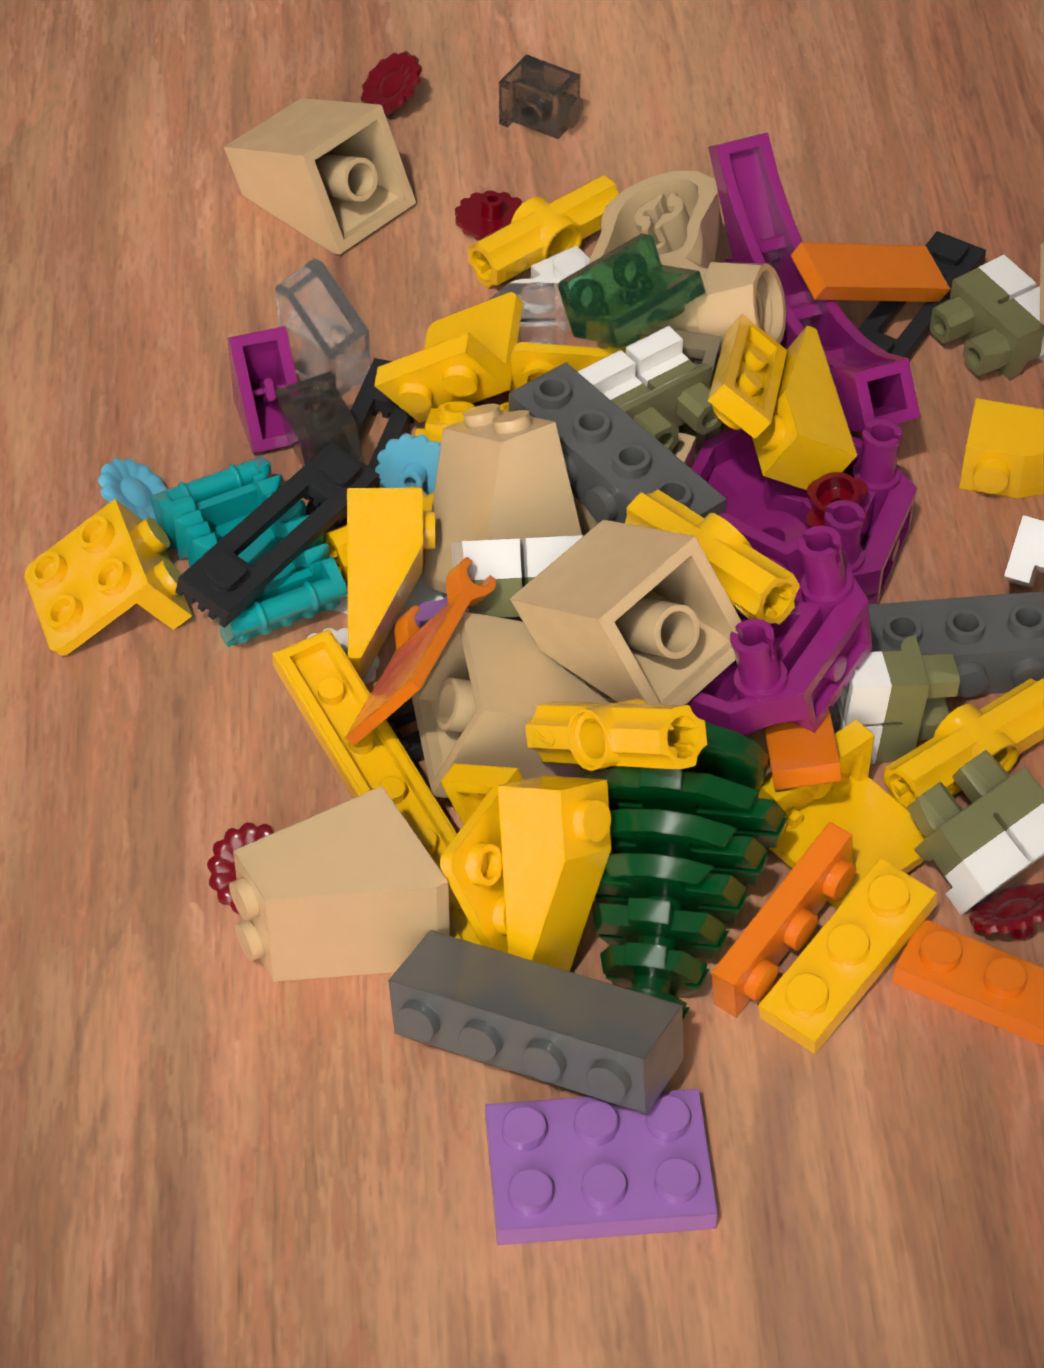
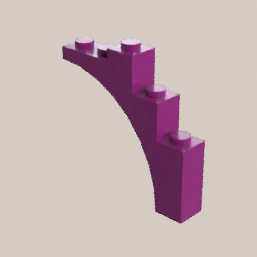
M762 133L709 146V154L732 257L726 258L725 262L768 263L777 272L784 291L786 305L785 332L780 345L787 350L806 326L817 329L849 431L863 432L866 423L875 419H887L898 424L921 417L909 358L890 354L869 341L845 316L835 300H814L792 260L791 254L803 240L793 219L778 174L769 134Z

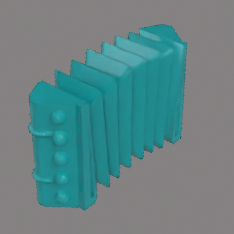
M260 456L238 465L229 464L228 468L187 483L179 482L176 487L151 495L150 502L157 523L164 530L170 541V547L167 549H177L179 560L188 558L190 567L283 485L282 475L272 477L270 461ZM298 501L238 556L251 566H254L309 516L306 515L305 501ZM323 534L267 584L264 593L228 626L224 628L220 625L221 638L227 647L237 643H246L249 639L261 634L268 635L274 629L282 626L289 627L298 620L312 618L317 613L325 610H334L340 605L339 600L347 596V587L334 558L330 557L329 545L324 543Z

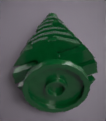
M705 722L707 745L701 749L696 765L693 767L661 769L612 766L613 768L581 776V778L605 779L608 784V801L611 814V851L594 898L599 904L593 912L596 933H598L600 939L610 944L600 953L603 974H605L606 979L623 988L682 1005L683 1019L690 1007H686L687 1003L677 997H688L697 991L710 970L706 969L708 964L697 958L713 959L721 949L729 933L726 930L727 925L722 923V921H735L749 894L746 892V885L756 884L769 856L765 854L769 848H776L788 818H784L786 812L774 799L756 798L760 792L758 789L765 782L769 759L768 754L758 743L746 736Z

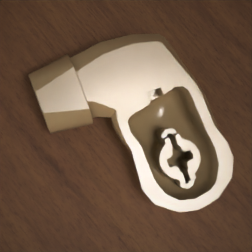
M675 170L651 176L624 189L606 206L601 217L602 232L588 266V328L599 348L608 349L613 309L637 311L636 335L649 336L651 326L664 328L670 326L676 330L722 337V349L727 329L743 314L776 342L781 343L785 332L786 305L782 284L775 269L768 263L715 262L722 218L717 185L714 178L697 170Z

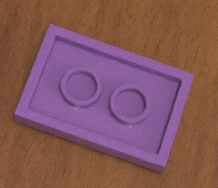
M699 1089L662 1091L647 1114L592 1096L485 1104V1123L497 1245L716 1229L718 1213Z

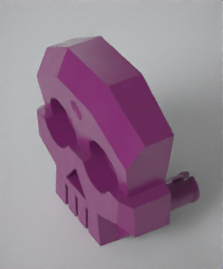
M875 419L866 423L862 432V439L851 436L857 456L842 473H846L853 478L862 479L867 484L868 495L863 499L862 507L852 501L839 500L829 504L824 514L825 526L836 529L841 536V550L846 551L853 576L866 595L869 605L879 604L885 586L890 579L892 570L909 535L917 487L900 470L897 464L902 430L895 422L887 419ZM729 428L704 442L691 469L727 499V514L786 543L799 536L803 537L802 533L809 529L806 524V515L811 511L812 505L811 500L807 496V490L763 476L752 436L742 428L739 430ZM864 511H866L868 520L866 525L863 527V522H865L866 515Z
M722 513L718 516L733 525L747 539L754 550L793 573L800 584V588L796 593L795 608L781 624H769L760 619H748L736 611L742 621L735 626L738 634L734 632L730 634V643L736 660L686 705H690L692 712L699 719L736 731L744 736L772 724L789 721L815 733L829 713V706L833 707L842 694V687H847L855 675L854 670L860 668L872 650L869 601L853 576L846 551L841 550V536L836 529L823 525L814 526L805 530L802 533L803 537L799 536L786 543L727 513Z

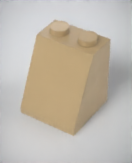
M300 98L224 146L238 186L244 197L333 254H342L416 204L383 107L379 104Z
M485 404L465 411L463 413L464 421L443 428L431 511L435 512V549H426L422 574L426 587L447 594L446 578L453 569L450 543L582 535L556 422L531 417L527 410L509 412L500 410L498 404Z
M602 520L510 598L541 652L617 702L638 698L645 700L648 704L686 705L736 660L730 643L731 632L738 634L735 626L742 621L699 542L692 535Z
M464 612L423 686L412 696L433 796L448 797L440 781L454 763L518 768L524 780L543 775L581 778L582 775L605 770L606 768L589 771L582 768L579 764L543 762L535 750L527 747L525 724L532 719L536 706L541 703L554 701L615 703L617 701L541 652L524 622Z
M382 786L233 851L237 880L229 883V888L242 920L234 925L236 937L247 959L250 962L260 959L273 982L395 973L430 930L450 936L448 880Z

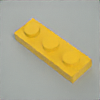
M743 314L726 331L707 401L712 404L715 414L724 424L735 430L742 428L756 439L772 423L787 350Z
M880 857L759 1003V1018L816 1055L936 907L937 892Z

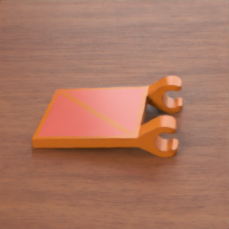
M465 557L448 573L446 578L448 604L424 626L419 628L416 624L415 615L421 610L417 605H413L397 620L395 624L396 651L345 736V739L354 746L421 689L465 610L479 604L495 589L497 581L492 575H489L480 585H476L471 581L467 568L473 563V560L469 557Z

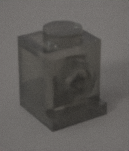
M526 54L499 81V124L508 128L514 122L559 139L569 128H574L581 118L584 102L580 98V74Z
M331 371L275 390L285 435L302 467L332 441L355 458L363 457L356 421L339 393Z

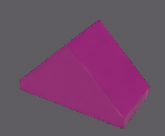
M286 326L228 337L233 399L252 453L310 442Z

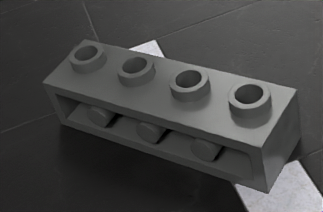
M567 362L509 393V412L527 410L531 417L556 422L572 494L587 507L589 513L597 522L609 520L625 523L627 517L626 508L641 492L649 494L656 490L669 495L703 518L709 513L717 515L726 513L727 499Z
M1044 591L869 605L872 637L871 652L899 651L903 640L916 635L921 654L952 652L960 675V685L957 693L959 697L1007 693L1030 678L1035 681L1044 678Z
M430 930L388 980L395 1034L646 1114L684 1060L682 1005Z

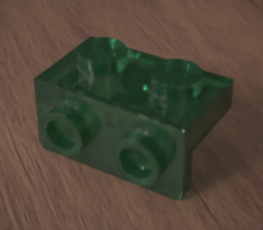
M644 233L637 235L558 283V290L573 337L606 343L611 348L625 347L635 343L642 337L643 330L658 321L669 320L681 315L686 309V304L706 293L700 271L662 265L653 236Z

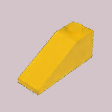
M806 326L787 349L772 423L756 439L752 437L763 476L807 490L813 481L825 474L832 472L842 473L857 456L817 329Z
M976 398L959 489L1016 499L1044 495V409Z
M347 488L348 659L362 681L366 677L422 573L423 549H435V512H423L422 488Z
M543 775L498 785L508 953L570 972L611 851V814L609 810L607 780Z

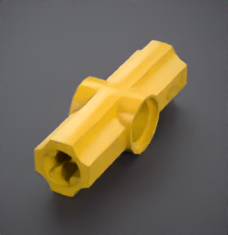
M603 175L552 202L540 196L526 200L516 210L511 224L468 246V262L472 266L477 280L490 289L531 268V265L574 246L580 248L582 239L601 229V217L606 206L619 194L616 184Z
M660 490L649 494L641 492L626 508L627 517L625 524L695 536L733 607L748 619H760L769 624H781L795 608L794 601L800 584L794 574L754 550L747 539L733 525L717 514L709 513L703 518Z
M1030 678L979 710L973 704H964L949 713L936 729L932 739L885 767L883 782L888 787L891 796L907 809L920 795L940 782L944 784L953 796L962 789L952 776L985 750L1008 773L1016 763L1019 754L1044 739V678L1039 681Z
M638 698L615 703L545 702L536 706L534 716L525 724L527 747L535 750L543 762L579 764L582 768L589 771L612 766L661 769L690 768L696 765L701 749L707 745L705 720L699 719L692 712L690 705L648 704L645 700Z

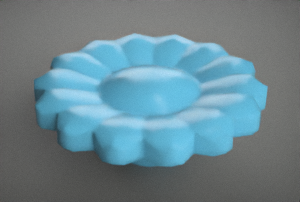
M404 433L400 439H390L386 444V449L381 450L377 456L379 464L376 466L375 472L380 474V488H406L413 486L422 488L426 494L433 493L435 490L441 442L430 441L424 434L414 437Z
M115 458L110 463H106L101 468L102 474L98 477V483L102 487L100 491L101 496L108 501V504L114 499L118 500L142 520L150 517L157 522L150 502V496L167 490L162 478L153 473L147 465L138 464L131 458L126 460Z

